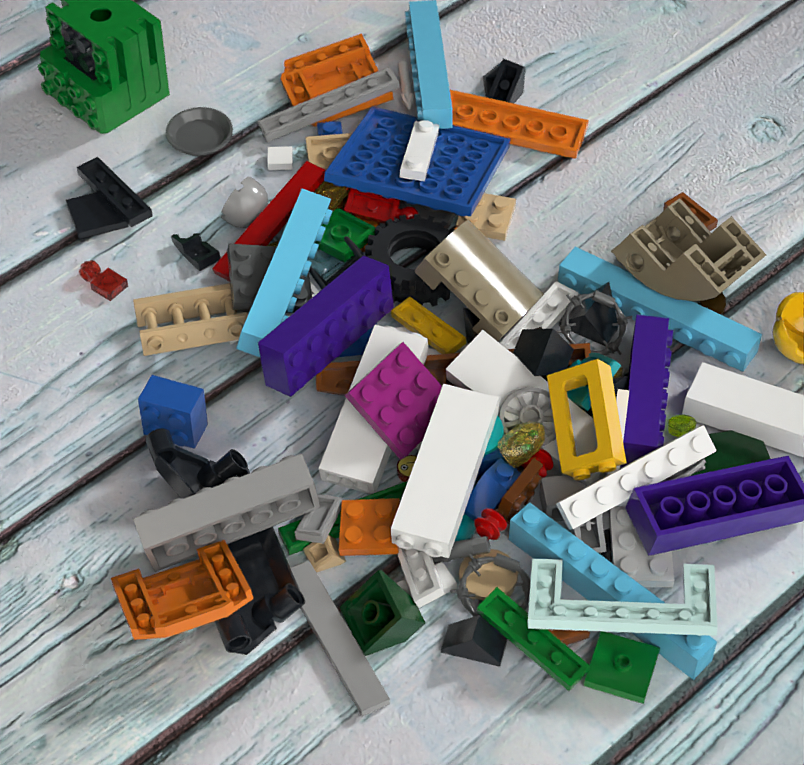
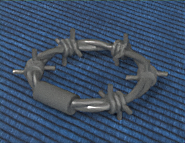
M597 290L594 293L575 295L572 298L567 294L566 296L570 302L563 315L560 330L556 332L564 334L570 344H577L570 335V326H576V323L569 324V313L574 307L576 308L579 305L584 309L585 306L582 304V301L592 298L591 300L610 308L613 307L618 315L617 323H613L612 326H619V336L609 345L604 340L603 343L607 348L601 351L590 350L591 353L607 355L610 353L614 354L617 351L621 355L622 353L618 347L626 331L627 319H631L632 316H624L615 302V298Z
M497 553L496 557H481L477 559L469 554L472 560L468 563L460 580L459 588L457 590H450V593H457V598L460 599L463 606L474 617L479 614L472 608L468 597H475V594H469L468 588H466L467 577L472 572H475L480 577L481 574L477 570L482 565L493 561L494 565L514 573L518 571L523 582L515 583V586H522V590L525 592L524 603L520 607L526 611L530 598L531 581L527 573L519 567L520 562Z

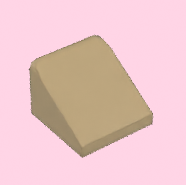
M329 534L324 544L312 542L303 548L307 560L310 561L316 573L346 562L345 557L340 556L337 540Z

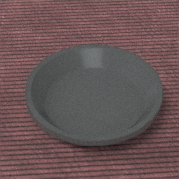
M195 107L181 111L171 118L166 127V137L169 144L174 149L192 156L210 155L228 144L233 135V126L229 117L219 110L207 107Z

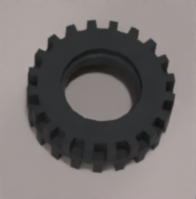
M414 214V219H406L405 215L399 216V221L393 222L391 219L386 220L385 228L378 225L375 228V236L369 235L368 245H365V256L389 265L394 303L395 301L403 302L410 296L422 306L424 303H430L433 307L438 305L439 298L445 301L450 299V289L442 282L432 290L414 272L415 269L401 267L391 259L395 252L402 249L421 248L430 251L434 250L455 230L448 231V223L445 221L437 224L435 223V217L432 216L424 220L420 219V214Z

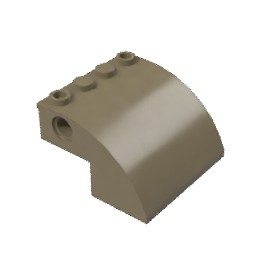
M680 198L669 205L645 226L641 225L630 233L619 245L611 250L616 259L648 288L662 295L687 301L707 300L717 297L766 256L765 252L732 216L711 233Z
M470 220L462 223L447 236L414 270L432 290L441 282L447 286L480 319L472 329L477 334L484 330L496 341H499L544 295Z

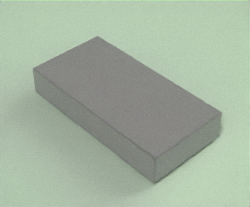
M317 494L321 508L304 514L295 531L296 540L324 544L341 511L343 498Z

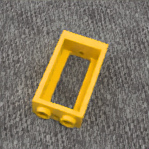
M595 359L547 375L561 472L573 477L574 480H585L591 477L590 474L612 472L617 469L616 466L626 464L611 367L599 359ZM588 385L598 447L593 452L577 456L567 391Z

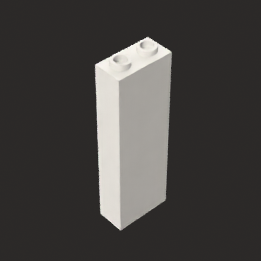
M374 325L349 391L402 342L408 346L424 365L429 353L427 338L415 332L406 333L398 331L396 328L388 325ZM347 398L319 466L321 480L373 494L378 489L392 450Z
M484 330L446 368L447 380L456 387L499 397L498 416L505 399L519 389L535 387L549 392L548 382L544 378L534 376L513 353ZM535 392L521 394L527 405H532ZM540 393L537 406L542 408L551 400ZM514 397L508 403L509 407L519 411L522 410L517 397ZM568 398L577 456L593 452L598 447L594 419ZM552 407L544 412L543 415L553 417ZM505 411L504 413L505 423L519 418V416ZM554 422L542 423L553 433L555 430ZM522 425L513 426L507 429L510 430L513 434L517 435V433L522 428ZM536 428L537 442L548 437L540 429ZM529 429L521 437L522 441L532 442ZM557 439L545 446L538 447V449H544L551 455L554 467L561 472Z
M702 362L686 395L682 417L723 431L732 430L762 440L765 445L804 457V395Z
M443 384L391 526L392 543L402 549L423 551L432 557L442 556L449 558L498 415L499 397Z

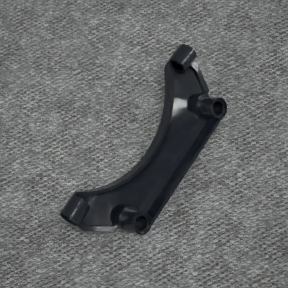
M156 429L146 436V443L157 471L180 498L185 499L195 495L203 488H213L223 484L229 478L242 477L250 473L245 458L234 449L229 450L217 462H214L176 446L167 429ZM273 526L227 544L253 596L251 601L228 617L215 621L227 652L249 654L277 629L274 621L283 623L305 604V598L299 590Z

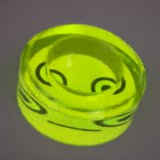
M675 415L668 420V432L676 437H680L696 428V420L689 415Z

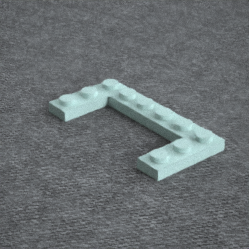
M532 559L528 628L717 636L714 565L684 564V604L561 600L562 560Z

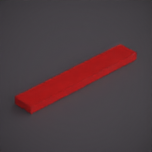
M306 161L234 244L267 246L288 222L301 190L305 189L314 192L324 181L326 170ZM226 252L212 270L214 274L230 282Z

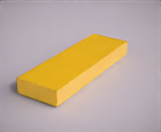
M410 296L391 310V317L411 332L421 334L427 338L428 345L441 354L455 353L466 344V337Z

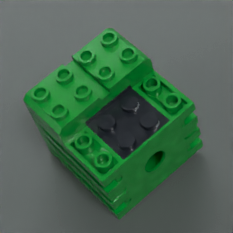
M61 0L62 8L53 2L45 6L46 23L49 27L51 46L40 51L41 63L37 67L40 74L44 77L41 87L45 94L51 95L62 107L65 106L71 110L75 117L81 118L92 130H96L100 134H107L170 95L160 19L133 0Z

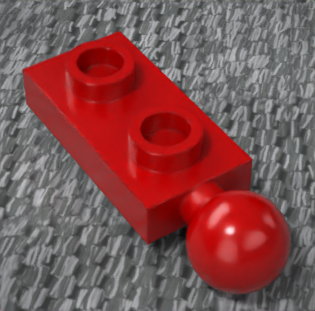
M354 188L350 189L344 208L345 212L353 216L386 224L388 219L395 222V219H399L401 215H405L406 219H414V214H419L411 206L399 209V199L384 198L379 194L360 192Z

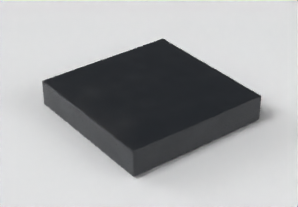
M96 192L66 200L67 208L79 240L128 227V224Z

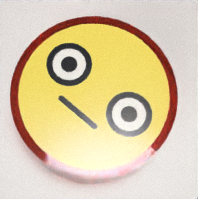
M407 455L404 459L398 461L397 476L401 481L406 482L409 480L417 456Z

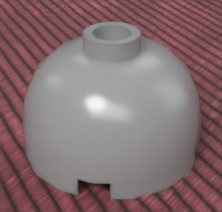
M247 177L241 182L244 187L239 191L235 189L231 193L221 211L224 214L221 218L238 228H248L268 205V194L265 188L252 177Z

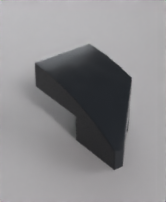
M193 233L189 238H180L179 234L171 236L176 248L199 271L221 259L219 251L206 241H202L200 233Z

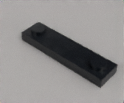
M99 157L77 167L78 175L130 227L153 216L152 209Z

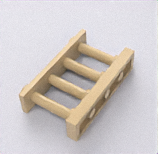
M230 283L133 299L138 327H147V329L139 331L144 356L239 340L248 316L247 312L237 314V310H233ZM224 312L227 314V316L211 318L210 316ZM200 317L198 321L184 323V319ZM173 321L174 324L169 326L157 327V324Z

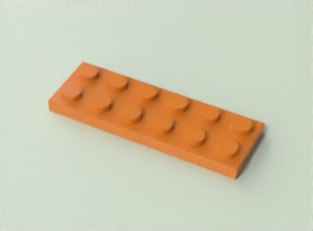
M450 90L452 125L510 138V144L576 159L588 129L589 120Z

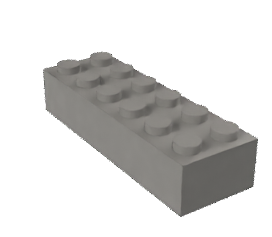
M301 453L296 456H286L280 462L270 466H260L254 469L252 473L242 477L229 478L223 484L216 487L203 488L195 495L185 499L178 498L172 500L168 505L159 509L146 510L140 516L133 518L143 549L154 571L157 572L198 556L196 550L198 548L222 540L229 544L321 507L313 479Z

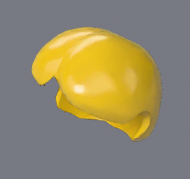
M794 292L780 302L776 311V321L773 325L772 334L778 350L788 359L803 365L804 292Z

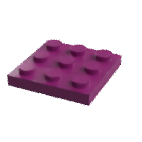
M402 342L344 396L397 457L402 460L423 441L442 386L408 346Z

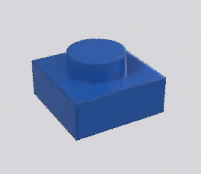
M341 121L317 123L318 136L343 134Z

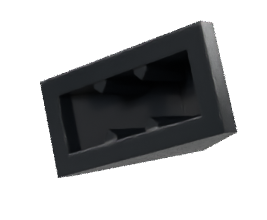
M477 615L448 625L441 653L500 667L508 639L484 618Z

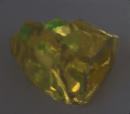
M529 421L522 423L507 432L498 441V448L502 456L512 467L516 469L530 460L531 456L540 450L545 441L544 426L539 422Z

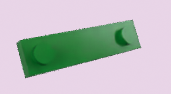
M498 587L477 607L476 612L568 691L589 671L590 665L548 629L528 628V612Z

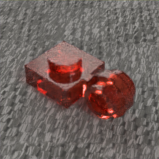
M93 260L85 261L81 264V269H79L80 276L85 281L90 282L91 290L109 301L113 300L128 287L127 279L110 268L100 273V266Z

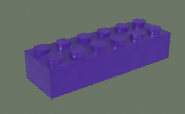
M363 255L260 340L258 347L265 385L289 397L293 396L394 308L389 265Z
M636 314L629 363V397L623 439L626 464L620 465V468L664 445L663 432L659 431H664L666 422L665 410L661 409H666L668 399L667 389L663 388H668L670 371L665 367H670L672 353L670 348H667V346L672 345L673 330H668L669 318Z
M788 455L633 488L625 509L648 556L803 522L804 482Z

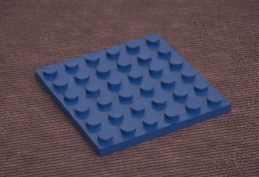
M372 106L325 171L324 181L333 183L335 186H346L357 189L360 192L379 194L384 198H395L404 200L409 204H420L434 210H445L453 212L458 216L471 217L506 155L511 139L452 125L453 128L439 129L425 181L400 178V168L415 121L422 120H417L416 116Z

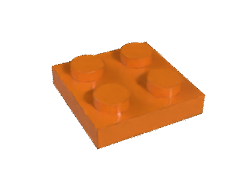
M400 498L342 500L339 536L340 556L398 554L399 547L391 541V526L400 504Z

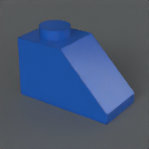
M499 458L483 474L472 490L464 514L475 521L476 518L482 517L481 512L484 509H498L503 496L521 475V472Z

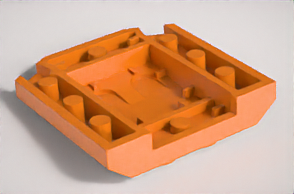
M361 33L285 60V70L281 75V82L293 107L379 70L370 55L369 47ZM390 91L311 125L317 127V123L331 122L393 100V93Z
M225 540L196 549L199 557L198 560L142 578L140 569L111 578L114 591L134 640L166 638L228 617L253 599L251 589Z

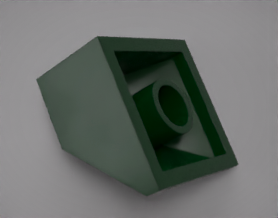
M381 570L373 574L339 607L353 637L365 656L406 642L426 623L413 598Z

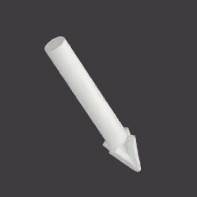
M401 61L398 64L402 88L401 96L403 98L401 102L410 110L414 103V93L411 91L408 64L406 61Z

